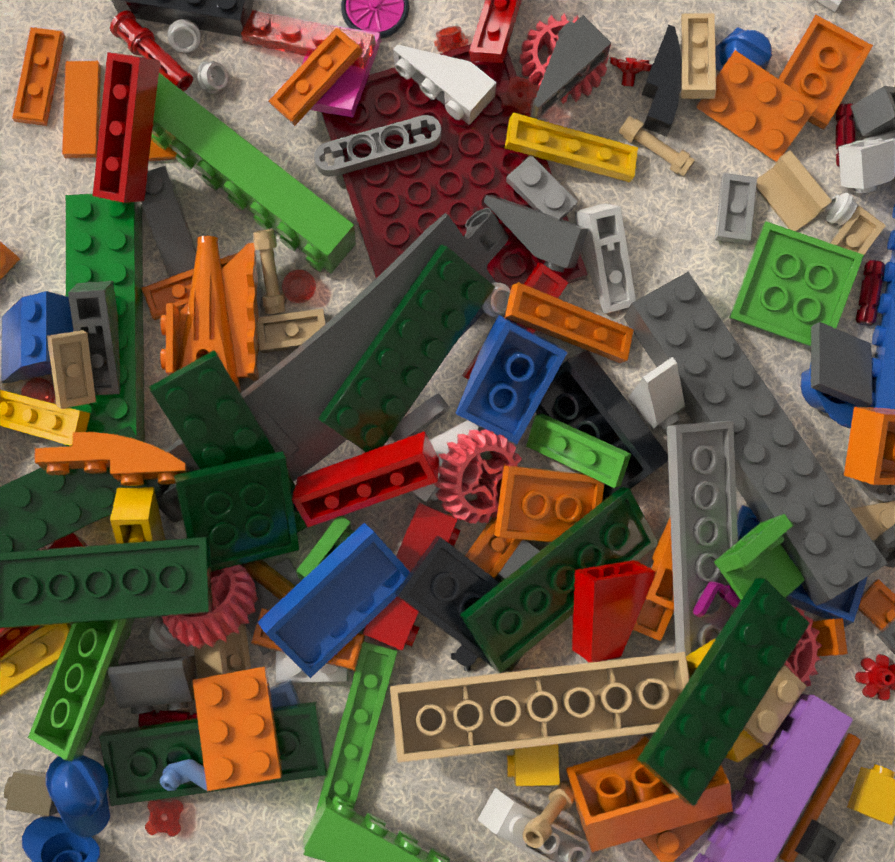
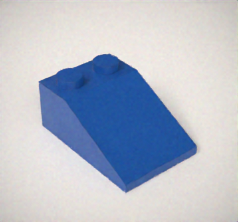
M48 291L21 297L2 316L1 383H12L52 374L47 336L74 332L69 297Z
M498 315L481 347L456 414L487 430L493 431L497 435L501 434L507 440L518 444L568 352L549 340Z

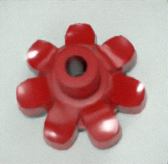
M610 57V64L618 67L623 72L621 83L623 86L634 87L636 74L640 71H651L653 64H649V60L636 61L637 58L626 57V61Z
M878 654L875 662L868 657L863 658L861 666L865 672H857L855 675L857 683L866 684L862 690L863 695L867 698H872L877 694L881 701L888 700L890 698V690L895 691V664L889 665V657L884 654Z

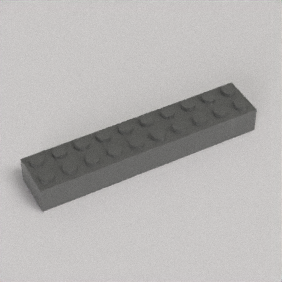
M684 273L631 303L624 319L629 327L634 329L633 333L655 366H660L671 357L677 362L685 404L683 408L693 423L733 421L736 488L760 523L783 514L792 523L793 526L782 535L785 540L781 543V546L803 575L804 582L801 585L815 606L833 599L888 564L690 273Z

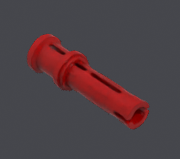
M122 11L113 18L110 24V32L115 37L122 38L128 44V49L132 54L160 60L159 73L183 92L191 86L193 76L184 70L155 42L153 32L149 28H143L136 21V16L131 11Z

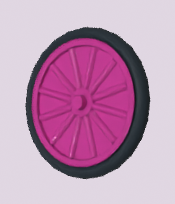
M342 0L341 13L349 28L380 33L382 39L396 33L404 25L409 13V0Z

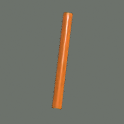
M847 734L779 856L781 860L794 862L799 853L795 849L812 819L818 820L861 742V739L853 734Z

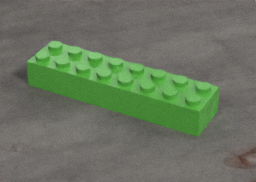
M159 73L151 140L163 150L169 147L177 153L175 158L189 170L194 167L203 174L201 176L202 180L212 189L217 190L220 187L229 194L227 199L239 210L243 211L244 208H247L255 215L253 219L263 229H274L281 235L279 240L290 250L295 251L298 248L307 255L305 260L314 269L321 272L324 268L331 274L356 245L354 224Z

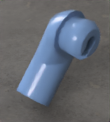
M192 759L169 764L162 772L163 775L160 778V783L168 791H175L180 784L190 781L207 791L204 766Z

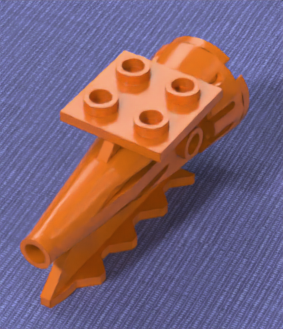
M200 236L197 238V252L189 303L181 311L173 303H166V315H161V333L163 336H166V349H161L160 362L162 369L166 370L168 375L215 350L240 393L239 378H250L252 381L259 379L257 366L259 351L257 335L259 317L257 304L258 273L254 243H247L222 269L218 238L215 236Z

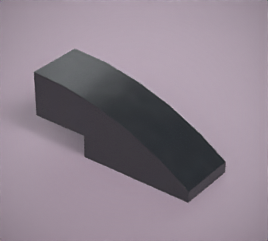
M671 25L667 27L641 94L653 99L643 128L666 137L675 118L682 84L680 45L676 29Z

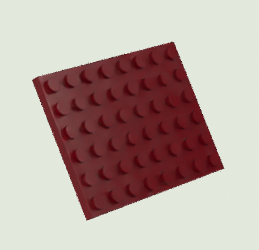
M471 44L440 53V55L472 62L496 82L495 97L470 125L462 119L457 120L447 112L443 103L437 98L433 100L427 97L416 81L411 77L410 79L404 78L395 67L368 76L354 117L321 112L330 141L423 115L433 116L441 125L440 142L430 150L341 174L375 278L382 274L428 227L445 213L449 215L462 235L465 236L467 220L477 211L489 208L484 202L486 195L497 196L533 209L506 182L507 176L530 156L505 148L509 118L513 112L531 117L508 49L503 63L471 61L469 54ZM422 127L421 134H424L426 139L431 138L432 131H429L427 127ZM408 130L407 132L409 134V144H413L414 141L413 136L411 135V130ZM391 134L385 139L386 146L391 149L401 147L404 142L403 138L397 134ZM359 143L353 148L352 152L356 157L365 158L369 156L372 149L368 144ZM344 148L342 151L345 162H349L347 148ZM533 156L552 175L548 161ZM494 213L509 235V239L488 263L487 270L496 283L505 284L511 290L512 285L518 282L524 284L537 264H544L545 260L535 257ZM566 215L562 220L569 222L568 217ZM581 253L575 268H564L563 272L552 270L569 282L568 284L586 279L588 276Z

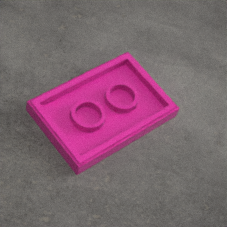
M317 25L303 63L338 26ZM338 27L361 47L363 53L310 110L354 117L379 49L381 37L380 33Z

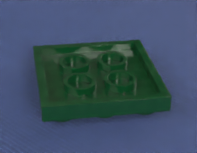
M283 451L174 475L186 538H209L211 571L299 550L288 468Z

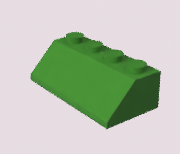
M134 619L72 623L29 733V739L68 761H74L83 755L85 747L91 738L98 713L105 702V695L111 682L108 675V667L118 665L126 640L131 634Z

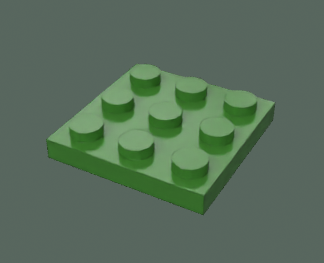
M766 221L761 229L729 319L811 347V326L821 322L837 328L864 255Z

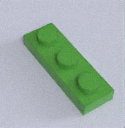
M543 413L535 415L526 447L613 488L621 486L631 457L630 453Z

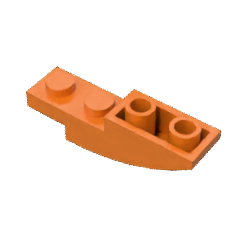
M73 432V446L35 448V463L43 470H47V474L66 475L70 473V469L83 468L86 473H104L107 471V467H110V474L117 481H121V485L139 486L144 484V480L158 479L160 484H176L174 475L191 472L184 462L162 449L133 438L114 434Z
M669 518L651 558L654 560L651 569L655 571V578L633 630L658 641H661L674 612L671 518Z

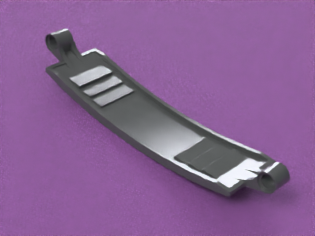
M490 208L477 211L467 220L465 236L462 235L449 215L445 213L428 227L382 274L336 316L241 393L276 453L283 451L286 457L288 473L293 481L347 440L318 418L441 244L449 247L491 284L496 283L488 272L487 265L507 243L509 235ZM482 307L474 316V318L467 326L463 334L482 316V314L484 313ZM180 438L165 450L184 462L190 471L200 470ZM160 484L162 490L155 493L159 509L172 522L183 520L176 484Z

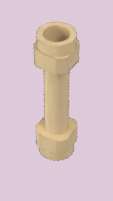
M629 116L619 130V133L624 136L623 138L630 143L635 139L672 164L669 168L670 170L684 177L695 162V159L690 157V154L683 149L678 153L644 130L643 122Z
M274 229L253 232L255 250L260 251L266 295L262 297L265 313L275 314L286 311L284 293L279 292L273 248L277 247Z
M562 781L560 785L553 788L549 794V804L540 816L530 820L524 827L523 840L530 847H541L551 836L552 828L550 826L560 812L571 807L575 802L570 782Z

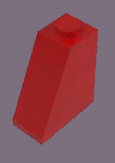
M635 560L575 570L572 650L583 657L588 663L621 657L654 581L655 571Z

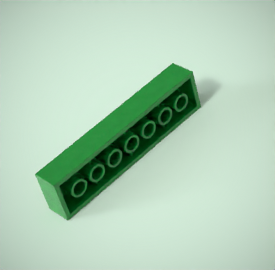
M93 194L65 195L66 296L69 297L68 292L77 283L113 281L118 313L121 389L119 394L95 395L96 402L70 408L90 413L86 432L113 434L125 427L131 426L137 439L145 442L142 204L140 201L118 202L95 197Z

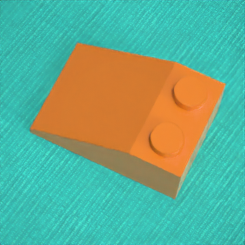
M854 407L844 476L872 485H895V409Z

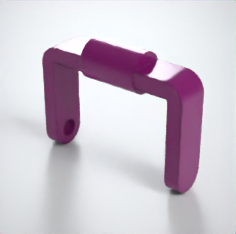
M711 581L707 584L695 605L693 614L697 617L704 616L717 592L722 599L735 609L741 600L729 585L725 586L722 583Z

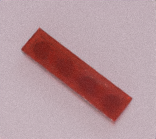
M252 10L241 32V37L244 44L309 57L336 27ZM338 27L359 45L363 51L351 66L365 68L376 44L374 34Z

